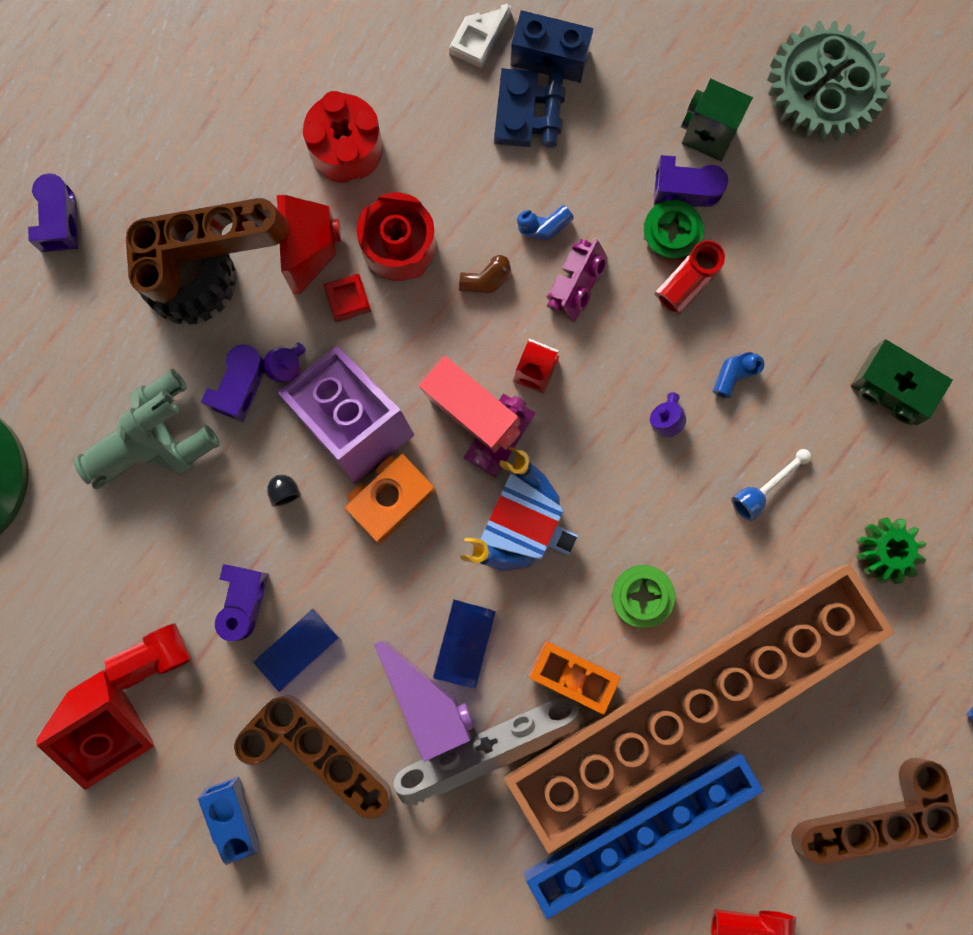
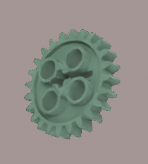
M818 21L813 32L808 26L804 25L799 35L792 32L786 43L780 44L776 52L777 55H774L770 63L772 69L767 77V81L773 84L768 91V95L779 96L772 107L773 109H785L781 121H786L790 118L795 120L792 127L793 131H796L802 125L805 126L807 138L812 135L814 130L819 131L821 141H824L830 132L833 133L836 141L842 138L845 131L853 137L860 128L865 130L872 122V119H876L882 110L881 107L889 97L885 92L890 87L891 81L883 78L890 71V67L879 66L885 57V53L873 54L872 50L877 42L875 40L867 44L862 42L865 36L864 31H861L856 36L851 35L852 26L850 24L845 27L843 32L838 31L836 21L832 22L828 30H825L822 22ZM825 53L831 54L836 60L829 59ZM847 62L853 63L852 65L842 70L836 80L831 79L839 71V69ZM796 75L804 76L809 82L801 81ZM849 80L857 82L860 87L853 86ZM821 82L826 83L813 98L808 101L804 99L814 93ZM821 102L829 103L833 109L825 108Z

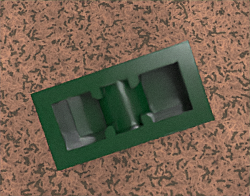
M710 78L704 92L697 89L689 104L688 112L681 125V128L687 130L681 144L722 162L753 97Z
M885 339L872 349L850 386L857 389L860 397L867 402L881 404L893 411L892 415L898 421L917 426L931 418L953 379Z

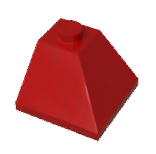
M277 195V209L285 216L289 223V233L286 239L279 244L281 272L292 293L301 294L336 255L335 242H341L340 220L333 219L330 208L327 205L288 195Z
M104 670L66 693L36 739V746L84 790L154 747L152 738L123 690L117 691L109 682Z

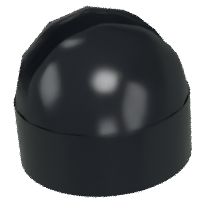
M284 474L273 477L267 486V495L272 507L288 504L301 496L297 483L290 476Z

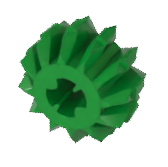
M888 517L879 519L878 526L869 524L865 527L868 537H860L856 541L857 544L865 548V552L856 555L857 560L867 559L869 562L863 570L865 574L868 575L876 572L877 582L886 583L891 579L894 584L903 583L905 576L912 578L918 574L915 565L924 564L926 561L922 555L918 554V550L925 548L927 545L924 541H915L914 538L919 532L918 528L912 527L906 530V521L899 518L892 523ZM892 544L895 547L896 551L891 552L895 554V557L890 558L886 550L891 548L886 547V545Z

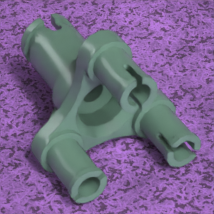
M170 369L168 373L149 386L142 385L131 392V409L120 415L117 429L88 448L85 454H79L74 458L75 469L87 485L92 482L93 489H100L104 486L105 482L112 481L140 461L144 463L151 462L182 475L194 466V461L220 446L217 435L208 425H204L200 430L179 443L174 440L164 424V420L179 412L177 404L170 405L175 401L173 397L187 389L185 381L178 372L176 373L174 369Z

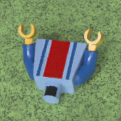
M510 447L509 450L514 452L516 456L514 464L511 465L501 460L500 466L507 471L515 473L516 476L510 474L481 539H464L465 542L472 543L474 547L473 554L471 556L460 554V559L465 562L480 563L500 571L528 568L534 561L540 562L547 547L569 556L578 537L577 534L557 526L564 509L559 506L560 497L547 477L529 462L526 452Z

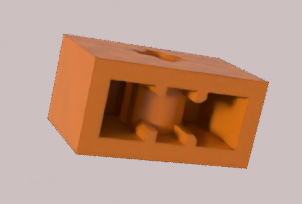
M544 641L528 675V678L603 715L621 679L620 676L548 641Z

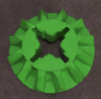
M637 565L625 570L616 579L611 595L615 612L626 624L638 628L654 627L665 621L671 614L675 603L674 587L668 576L660 569L649 565ZM642 579L644 580L647 593L659 596V599L646 602L644 614H641L642 608H640L639 601L627 598V594L631 595L639 591Z

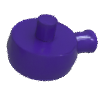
M297 342L291 349L279 346L268 351L263 360V369L267 377L279 383H285L295 378L300 367L298 357L306 352L304 345Z
M675 392L668 393L667 401L658 405L650 415L651 427L661 437L675 436L686 425V414L684 409L678 405L680 396Z

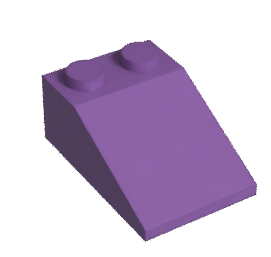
M338 346L331 349L277 392L354 484L415 435L402 411Z
M388 641L375 643V649L423 761L425 762L469 742L471 739L469 730L475 728V724L466 703L458 706L455 697Z

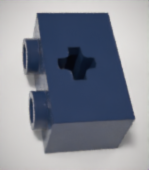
M521 10L511 44L510 66L549 75L551 72H560L563 74V79L581 83L594 28Z

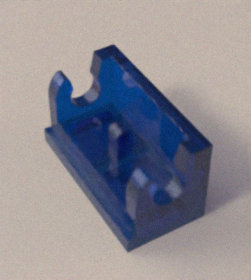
M453 599L433 675L434 679L476 689L496 611Z

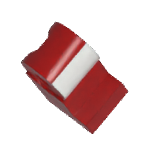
M529 338L516 368L513 381L544 394L560 356L557 355L559 350Z

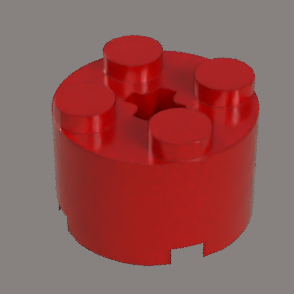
M330 91L322 99L318 100L306 114L303 123V137L310 158L320 174L332 181L345 183L349 182L348 180L359 177L360 179L365 178L376 169L383 153L382 138L378 117L365 100L352 94Z
M392 192L379 196L378 200L369 206L367 205L362 210L357 222V239L368 268L378 276L392 281H405L422 276L431 264L436 250L434 222L430 213L416 197L409 194ZM396 234L403 235L399 240L393 241L396 238Z

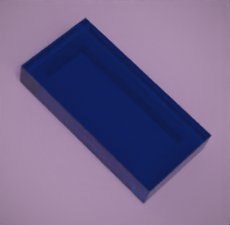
M312 608L253 663L278 692H281L340 637L321 615Z

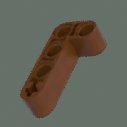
M264 198L243 200L136 220L129 226L126 232L130 284L135 290L157 303L171 301L179 291L178 262L278 245L286 239L289 233L288 220L269 200ZM232 223L231 230L227 234L222 235L223 229ZM194 230L192 237L185 241L186 235ZM156 237L154 243L148 247L149 241ZM159 274L157 282L150 287L153 277Z
M285 695L270 700L235 739V754L241 762L248 765L259 764L267 760L284 744L363 818L373 819L379 817L385 812L391 801L392 793L388 783L306 705L294 696ZM280 703L288 704L293 710V720L289 725H282L275 718V709ZM308 731H316L321 735L323 746L320 752H310L304 746V736ZM251 734H258L264 739L265 750L262 755H254L249 751L247 742ZM336 759H345L350 762L353 769L350 779L341 780L334 775L332 767ZM361 774L366 779L360 785L366 791L372 792L374 789H377L381 793L378 797L380 806L375 802L370 806L366 805L364 800L367 795L359 786L353 793L348 789L359 779Z
M922 758L905 760L899 769V782L904 801L800 822L794 827L791 834V842L794 849L813 863L828 864L952 838L958 830L959 817L946 769L941 764ZM923 768H926L929 772V781L921 788L917 782V776ZM936 809L939 814L938 823L934 827L929 828L927 824L928 814ZM897 816L900 821L899 831L895 835L889 836L887 832L888 822ZM859 824L861 836L857 842L849 844L847 840L848 830L853 825ZM814 834L823 839H833L834 842L832 843L828 840L817 841L815 843V850L808 847V843L814 841Z

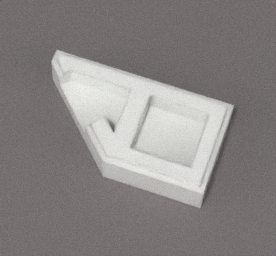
M504 4L500 6V9L480 15V13L466 16L449 46V54L482 69L511 14L512 6Z

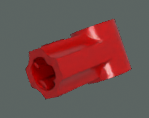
M705 240L695 245L690 255L657 289L654 295L664 307L679 316L704 287L717 276L725 263L724 249L715 241ZM701 255L708 256L713 261L714 268L704 269L700 267L696 257Z
M176 623L147 634L142 638V642L104 660L105 673L109 682L117 691L128 689L157 673L162 675L192 660Z
M715 909L711 920V935H795L796 928L795 916L770 910H761L759 914Z

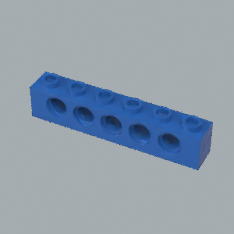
M731 750L524 872L526 882L546 919H549L764 791L744 756Z

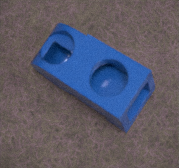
M239 776L206 788L198 797V802L213 843L216 844L218 853L225 865L259 853L258 837L243 797L244 789Z

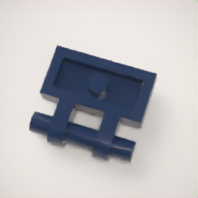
M501 68L494 144L531 147L532 134L543 135L542 145L544 147L553 148L557 146V137L562 132L563 120L560 118L561 103L565 101L566 89L563 87L562 73H549L548 85L537 86L538 72ZM535 103L546 104L545 116L542 118L534 117Z

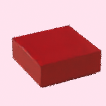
M359 273L323 284L335 323L372 312Z

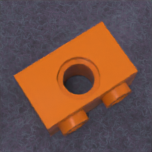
M403 453L396 459L393 456L387 458L376 469L375 472L378 476L369 485H366L364 482L358 485L347 496L349 503L344 507L379 545L436 493L435 487ZM392 487L399 492L397 502L389 507L380 505L378 503L380 491L384 488Z

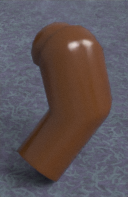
M496 255L490 259V263L480 274L460 272L459 291L495 292L510 276V261L504 255Z

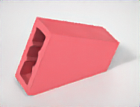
M445 355L418 385L432 403L494 453L500 447L506 450L520 434V430L517 429L521 424L519 417Z

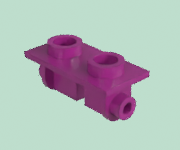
M581 239L578 244L572 246L562 267L564 272L573 274L572 277L568 278L558 275L547 295L549 300L547 307L555 312H560L563 308L573 322L576 321L580 311L587 307L590 300V291L597 278H600L606 269L608 257L598 239H594L592 244Z
M504 393L499 401L519 417L521 422L517 427L520 430L519 436L506 450L500 447L496 453L475 438L463 459L495 478L502 469L500 461L508 460L512 453L509 448L516 447L536 414L525 407L527 403L517 396L510 398Z

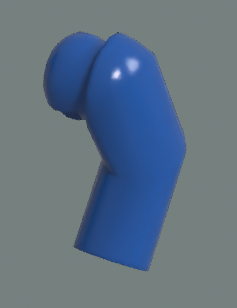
M561 205L547 218L539 217L532 213L531 210H526L517 217L518 230L527 238L549 240L574 219V216L565 205Z
M745 352L727 358L721 367L712 392L723 398H731L738 380L758 375L763 371L765 365L763 357L752 352Z

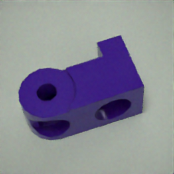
M660 156L655 174V204L668 200H678L692 207H712L720 201L729 182L728 175L724 169L713 164L706 165L701 169L675 166L676 156Z
M51 173L43 174L35 180L32 186L33 196L38 201L39 226L28 227V240L40 252L78 249L77 209L74 192L65 184L60 176Z
M241 344L233 347L227 354V370L217 392L207 388L201 403L210 410L244 423L263 378L264 369L263 359L256 349L250 345Z
M223 564L219 580L230 583L224 609L217 614L214 626L216 633L226 641H240L248 638L253 633L268 573Z

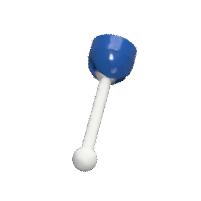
M806 449L799 450L796 453V459L761 489L747 487L740 490L731 498L737 512L746 520L754 521L764 511L766 506L765 495L799 465L809 463L811 461V453Z

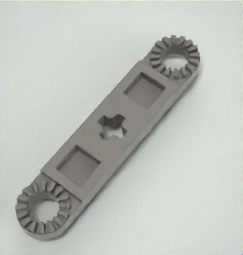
M561 697L528 712L519 714L506 722L471 737L469 742L425 762L422 759L403 768L394 779V790L402 803L407 805L413 803L414 806L418 805V801L423 803L425 798L429 799L438 792L444 794L552 744V740L561 736L563 738L567 737L568 733L570 735L574 734L573 730L578 731L580 729L579 725L582 726V720H584L580 706L577 701L571 698ZM561 712L563 713V715H565L566 712L567 714H570L565 719L556 721V715L560 717ZM489 748L493 749V751L486 754L485 750ZM421 778L420 784L413 788H408L407 785H411L410 781L414 783L415 779L420 781Z

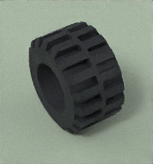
M194 230L186 235L185 241L192 237ZM156 237L149 241L148 247L154 243ZM229 254L201 258L203 264L198 278L190 285L179 288L176 296L171 301L165 303H157L139 291L137 292L164 319L168 317L173 323L181 324L184 319L189 325L197 324V317H202L207 321L213 318L210 314L211 311L216 309L220 313L225 308L222 303L224 298L231 300L233 292L229 286H236V276L232 272L235 270V266ZM159 274L153 277L150 287L157 282Z

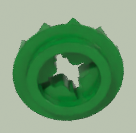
M668 200L654 206L647 214L643 224L644 240L648 242L652 253L657 252L664 256L666 260L669 258L683 259L689 255L695 245L702 241L704 234L703 221L697 210L691 205L678 200ZM674 218H677V230L683 232V235L677 234L671 243L669 242L668 232L663 230V228H668Z

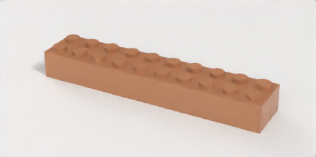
M850 563L836 566L611 707L604 715L600 714L581 726L578 731H573L574 734H568L567 737L562 738L506 773L504 781L547 853L550 854L889 638L895 632Z

